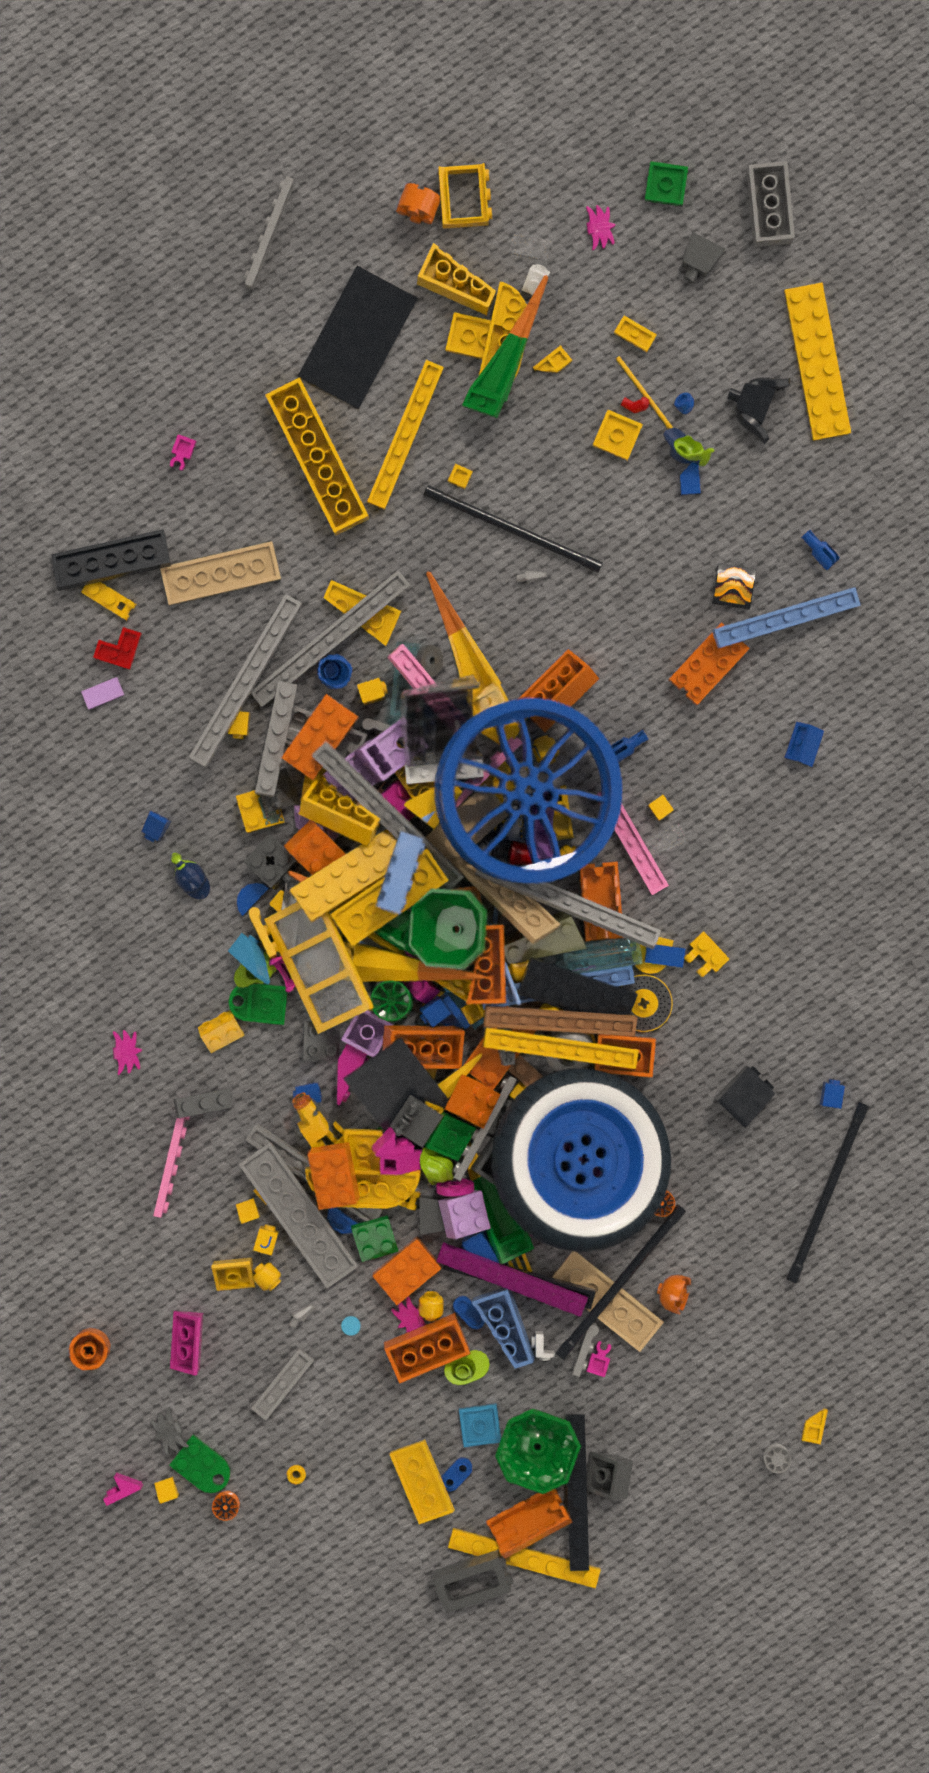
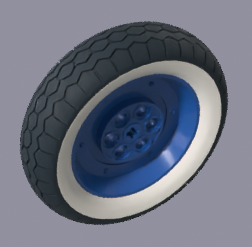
M568 1069L549 1074L533 1082L520 1092L508 1106L499 1122L494 1137L492 1171L495 1186L504 1207L524 1231L542 1243L554 1248L573 1252H592L607 1249L628 1240L639 1232L654 1216L662 1203L669 1184L671 1150L665 1126L651 1102L633 1085L615 1075L599 1070ZM583 1135L588 1138L586 1146L581 1143ZM565 1142H568L571 1146V1150L568 1153L563 1149ZM597 1148H600L603 1151V1156L601 1158H598L596 1156ZM578 1158H585V1163H581ZM563 1161L568 1165L566 1172H563L560 1168ZM595 1167H597L600 1170V1175L598 1178H596L593 1175V1169ZM577 1174L582 1176V1183L580 1185L575 1181Z

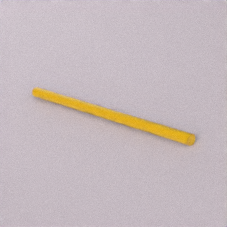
M618 356L616 358L618 363L642 395L650 400L651 407L668 429L673 428L621 357Z

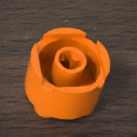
M408 183L403 189L396 212L404 216L407 215L410 217V221L416 224H421V221L432 224L441 199L436 192L424 187V190L418 189L417 184Z
M87 1328L79 1332L69 1346L72 1363L81 1370L99 1368L110 1353L111 1344L104 1332L95 1328ZM91 1346L93 1349L89 1353L87 1349Z

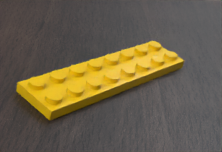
M823 283L785 289L784 294L812 439L816 441L851 434Z

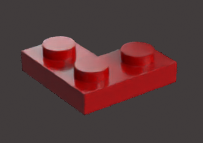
M123 627L117 645L98 640L93 658L131 670L142 633Z

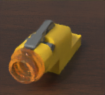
M306 1093L298 1094L292 1102L301 1119L297 1123L300 1132L312 1148L326 1146L321 1138L329 1133L327 1121L329 1114Z

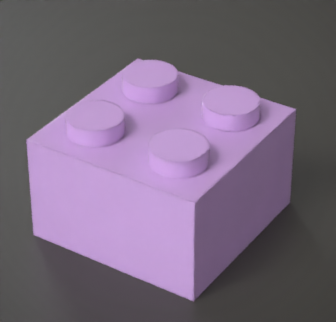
M367 1010L353 1017L341 1040L374 1057L383 1045L384 1025L394 1024L379 1018L375 1013Z
M474 1190V1192L467 1195L451 1196L438 1200L447 1238L458 1239L490 1229L482 1191Z

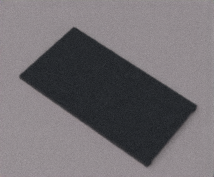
M356 266L298 377L350 404L355 409H359L418 298L360 266Z
M401 1037L343 1078L384 1131L390 1127L410 1095L423 1103L427 1101L443 1108L444 1113L461 1119L445 1110L449 1101L448 1097ZM395 1134V1140H397V1138H401V1137L407 1138V1137H405V1136L402 1135V1134H401V1136H398V1135ZM411 1141L414 1145V1149H422L423 1151V1149L425 1148V1145L421 1147L418 1144Z

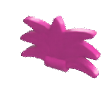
M596 205L595 215L594 211L587 206L586 211L589 215V222L586 225L588 235H591L593 241L592 251L597 247L599 240L602 249L605 248L607 240L614 245V237L610 229L615 227V224L609 222V207L606 208L604 214L602 209Z
M123 1030L122 1040L119 1034L113 1031L116 1040L113 1055L114 1059L118 1061V1075L122 1073L125 1064L128 1074L132 1071L134 1064L140 1069V1062L136 1054L141 1052L142 1049L135 1047L137 1040L136 1032L133 1033L131 1039L129 1034Z
M410 1296L406 1298L407 1307L401 1302L398 1304L399 1311L394 1308L391 1309L393 1314L401 1320L398 1328L406 1327L407 1333L427 1325L419 1314V1307L416 1308L413 1305Z

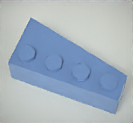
M402 831L399 832L376 902L377 907L400 914L401 910H404L407 901L405 896L407 891L410 892L413 883L411 877L413 873H416L419 862H417L418 854L422 855L425 843H422L423 838Z
M503 1287L474 1297L471 1301L472 1304L479 1311L481 1318L486 1322L492 1331L491 1333L500 1343L501 1348L514 1368L533 1363L535 1355L512 1290Z

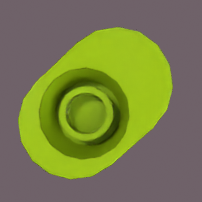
M264 952L270 979L272 974L276 972V967L269 965L268 955ZM242 964L234 974V981L238 987H247L253 983L264 984L263 981L255 977Z
M425 1147L420 1156V1166L428 1182L431 1185H436L437 1183L453 1180V1163L451 1160Z
M472 1350L470 1351L471 1354L445 1364L444 1373L447 1380L455 1385H467L484 1377L490 1366L487 1355L482 1351Z

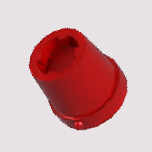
M511 841L507 864H532L527 845L518 841Z

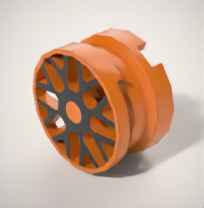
M666 1191L662 1203L655 1213L656 1216L665 1217L673 1212L675 1199L669 1191Z
M231 1491L220 1492L212 1503L213 1514L216 1518L223 1521L233 1519L240 1507L239 1498Z

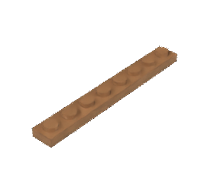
M485 1006L483 1025L484 1027L635 1036L638 1018L633 1015Z

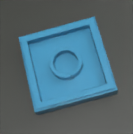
M497 1403L459 1408L464 1447L500 1443L501 1433Z

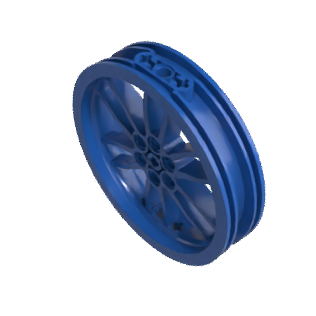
M515 699L481 711L465 722L452 736L442 753L436 771L434 785L435 806L446 838L455 851L471 866L488 876L507 882H549L580 870L592 861L607 844L620 815L622 778L617 758L610 743L599 728L586 716L565 704L548 699ZM532 716L553 720L567 728V732L548 750L537 768L532 763L531 741L524 720ZM516 722L519 725L523 745L522 763L517 762L508 745L503 729L506 724ZM496 726L501 749L511 769L510 775L486 764L462 757L470 743L483 730ZM575 733L585 744L584 747L565 765L552 772L547 767L562 744ZM589 750L599 772L601 796L579 790L554 788L553 780L573 767ZM459 763L481 769L500 780L498 788L479 787L455 780ZM521 767H524L527 770V776L525 778L521 777L519 774V770ZM540 772L544 773L546 777L543 783L538 780ZM508 781H511L514 785L511 792L506 789ZM457 786L481 793L502 794L504 802L483 816L466 833L457 813L454 787ZM527 788L531 789L532 793L525 794V790ZM545 791L549 792L551 796L548 802L543 799ZM559 795H573L598 801L600 808L597 818L594 819L577 814L557 803ZM513 800L519 803L516 811L511 808ZM531 805H535L537 808V813L534 816L529 812ZM547 808L569 818L593 825L588 836L573 852L560 855L555 832L545 813ZM505 811L509 814V817L502 829L481 850L471 840L472 836L489 819ZM519 815L524 817L526 844L532 864L522 867L509 865L489 856V852L506 836ZM538 819L548 836L553 853L551 858L538 859L534 843V820Z

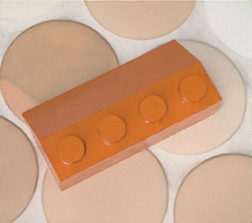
M568 649L518 699H548L571 707L599 680V677L589 665ZM529 717L543 732H546L555 723V721L543 717Z

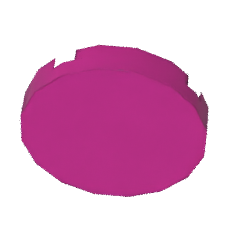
M462 1178L461 1181L456 1179V1181L451 1182L448 1180L444 1183L436 1184V1192L443 1196H462L470 1194L475 1190L474 1182Z

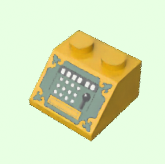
M255 790L236 796L246 833L285 823L281 809L268 813L261 795L255 794Z

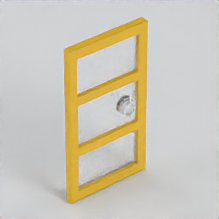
M296 902L264 919L318 1034L367 1010H372L374 1006L329 912L311 923Z

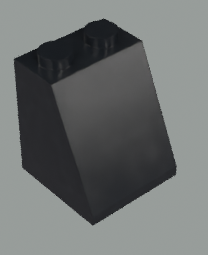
M747 1065L714 1097L744 1128L751 1123L776 1094L772 1090L774 1086L767 1079L763 1082L758 1077L761 1073L754 1066L749 1068Z

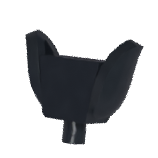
M755 378L750 380L749 383L744 384L742 392L733 388L729 391L727 399L737 402L735 412L739 423L758 437L764 445L769 440V437L762 424L774 393L777 390L790 386V378Z

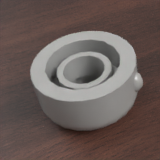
M551 1031L552 1034L549 1036L593 1043L588 1033ZM546 1056L551 1069L556 1072L568 1069H587L591 1066L590 1062Z

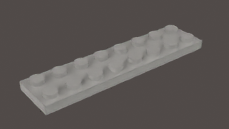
M271 1141L239 1162L241 1169L326 1288L358 1267L355 1259Z

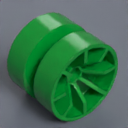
M391 980L382 982L376 986L371 995V1002L374 1006L372 1010L383 1020L389 1022L401 1021L413 1009V995L400 982Z

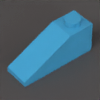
M241 933L228 952L255 977L268 985L270 983L264 951L258 945L259 941L252 935L247 937Z

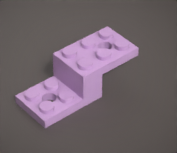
M403 716L377 737L366 741L344 759L373 786L378 782L384 781L428 747L408 718ZM398 738L404 739V748L397 746L396 741ZM328 771L323 773L328 783L334 785L343 796L348 795L352 798V801L356 799Z

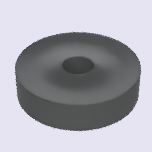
M425 645L419 649L416 660L430 676L437 675L443 666V655L440 649L434 645Z

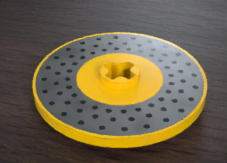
M647 974L634 976L635 983L620 987L638 994L630 1015L638 1018L636 1031H653L661 1027L668 1020L673 1007L672 995L667 985L659 978ZM641 998L649 1001L647 1008H643L642 1005L639 1006L638 1003L641 1002Z

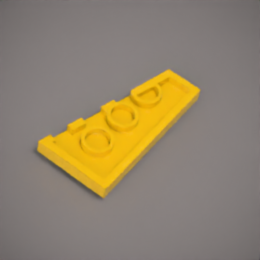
M331 580L323 598L345 614L364 599L366 595ZM386 605L361 627L387 646L402 611Z

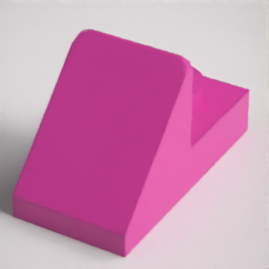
M389 1127L372 1145V1151L376 1157L414 1153V1145L407 1138L401 1137L395 1140V1132Z
M116 1473L114 1479L119 1489L115 1486L107 1490L103 1500L106 1506L141 1490L143 1483Z

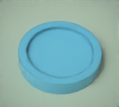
M354 1316L346 1317L341 1324L343 1332L350 1336L357 1334L361 1327L360 1321Z

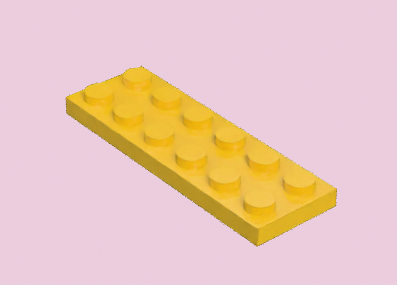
M386 829L376 835L369 846L360 845L291 888V894L310 922H314L384 878L396 839Z
M427 848L423 850L422 855L418 854L417 862H419L416 873L412 874L411 880L413 883L410 892L407 891L405 899L407 901L404 910H401L400 914L414 905L431 888L437 889L449 881ZM384 878L330 914L351 946H354L399 915L376 906Z

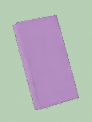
M117 677L81 691L89 710L124 696Z

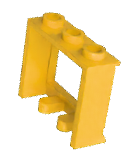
M485 163L450 167L439 166L443 229L489 225V220L492 219V208H488L487 200H491L490 188L486 189V181H489V169H485ZM478 173L482 216L451 219L448 175Z

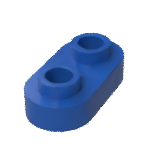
M460 1457L456 1459L442 1474L441 1478L448 1492L456 1490L471 1474L472 1463L468 1458ZM461 1465L466 1466V1470L461 1471L459 1467ZM448 1479L453 1480V1484L448 1485L446 1481Z

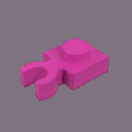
M178 434L172 449V454H175L176 457L170 461V467L173 468L176 462H180L179 470L183 471L185 469L184 459H191L197 442Z
M598 1341L596 1343L597 1354L591 1353L586 1372L605 1377L610 1358L605 1356L611 1350V1344H607L606 1349L602 1350L600 1348L601 1341Z

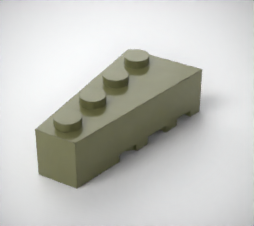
M563 911L552 915L560 923L559 928L534 944L519 930L505 936V957L508 963L530 960V957L541 958L587 949L585 940L574 917Z

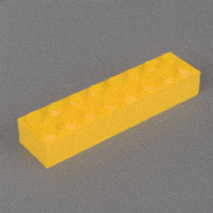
M300 377L265 394L334 535L336 536L369 520V515Z

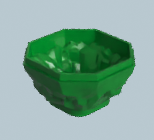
M530 1409L508 1420L495 1458L507 1482L540 1494H545L568 1483L581 1445L569 1421L541 1410ZM536 1443L541 1445L539 1449L534 1448Z

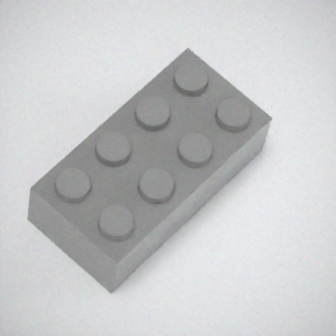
M787 161L749 165L746 175L753 246L764 247L792 244L795 235Z

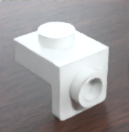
M532 265L522 291L533 295L545 275L549 276L550 271L542 265Z
M535 1331V1336H531V1348H535V1357H539V1360L543 1361L551 1360V1357H555L554 1350H544L543 1331Z

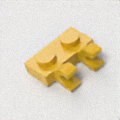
M704 931L689 944L693 949L684 956L688 963H691L698 955L706 962L696 971L701 977H704L711 969L717 972L730 960Z

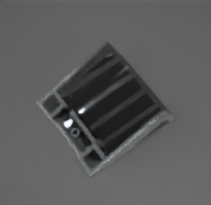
M473 675L402 691L401 730L407 767L439 764L442 753L452 736L465 722L473 717V689L480 688L479 682ZM476 738L465 750L462 756L464 759H483V754L477 747Z

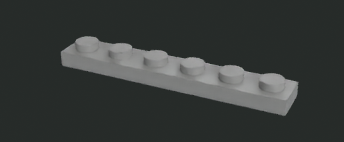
M288 176L279 185V197L274 199L272 203V215L267 217L265 221V233L260 235L257 246H259L257 253L254 252L251 257L250 271L247 270L244 275L243 281L246 288L250 290L255 288L295 185L294 179Z
M278 681L255 794L269 797L275 796L282 762L281 757L284 753L297 690L296 684Z
M511 1076L509 1079L504 1078L499 1087L502 1089L501 1095L485 1128L480 1130L476 1128L471 1137L474 1142L471 1147L466 1146L462 1153V1156L465 1158L462 1163L457 1162L452 1171L455 1173L453 1178L461 1181L516 1082L515 1078Z

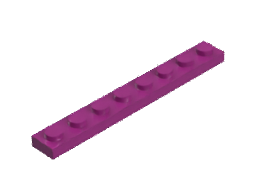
M445 1242L442 1244L436 1261L581 1317L588 1297Z

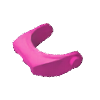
M282 957L271 959L269 965L275 966L282 975L286 985L285 991L288 993L293 991L295 984L288 973L289 971H287L288 969L285 968L286 965Z

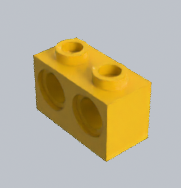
M379 678L357 685L364 706L386 699L385 694H388L385 682H381Z

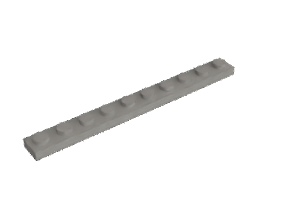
M399 570L396 571L254 688L251 692L253 697L261 707H264L275 697L278 681L293 683L411 586Z
M285 594L188 757L190 760L207 768L303 606L301 602Z
M327 741L312 754V757L368 811L380 818V823L396 838H398L400 831L423 838L422 843H425L424 850L428 849L449 880L444 884L449 890L464 877L432 843Z
M479 870L475 872L477 876L650 949H654L661 933L659 929L547 882L514 883L493 878Z

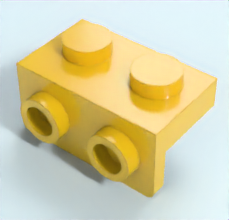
M231 1010L221 1013L218 1017L206 1021L198 1027L200 1037L210 1053L245 1036Z

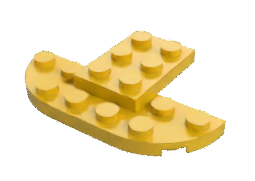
M500 281L491 320L454 312L445 351L482 359L480 375L527 306L518 290ZM521 358V360H520V363H519V366H518V369H517L515 378H516L517 375H518V372H519V369H520V366H521V362H522V358Z
M345 1129L344 1143L349 1142L360 1198L357 1204L340 1207L386 1209L404 1203L416 1190L421 1170L401 1175L380 1174V1156H375L372 1151V1145L382 1136L383 1130ZM306 1167L305 1175L311 1190L315 1192L311 1169Z

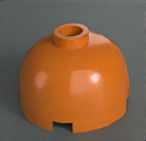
M671 1275L665 1279L664 1283L659 1284L657 1294L660 1295L661 1305L666 1310L678 1315L681 1314L679 1310L683 1311L689 1296L686 1288L687 1284L691 1285V1278L682 1275Z

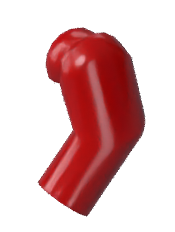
M624 397L620 406L632 413H639L649 407L650 400L647 397H641L640 400L633 402Z

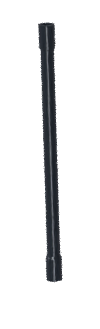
M427 485L423 495L447 504L599 573L603 562L542 537L452 497L430 485Z
M858 1102L852 1122L796 1259L786 1278L797 1284L804 1262L860 1125L868 1111L869 1106Z
M678 1204L675 1206L673 1212L667 1216L663 1224L571 1336L555 1352L560 1358L565 1360L577 1342L668 1231L685 1214L686 1210Z

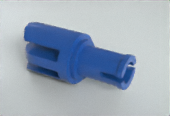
M811 530L801 537L812 549L811 555L825 570L830 569L840 559L826 541L821 542Z
M640 730V732L630 738L623 737L611 745L618 763L632 755L635 751L634 748L649 740L643 730Z

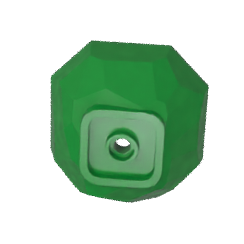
M431 888L411 908L409 946L426 967L465 969L485 951L487 911L470 891ZM456 926H459L460 928L458 933L455 932Z

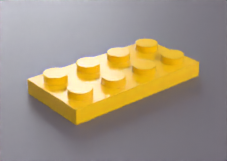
M425 1439L389 1453L419 1524L455 1511Z

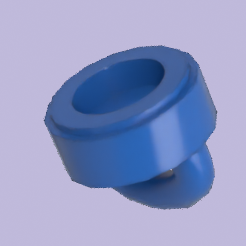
M682 393L676 398L674 405L682 414H688L694 407V398L690 393Z

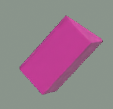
M174 1311L170 1369L191 1375L199 1373L203 1313Z

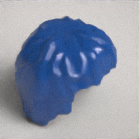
M339 654L328 655L318 663V678L327 688L340 689L347 686V683L350 681L352 667L344 656Z

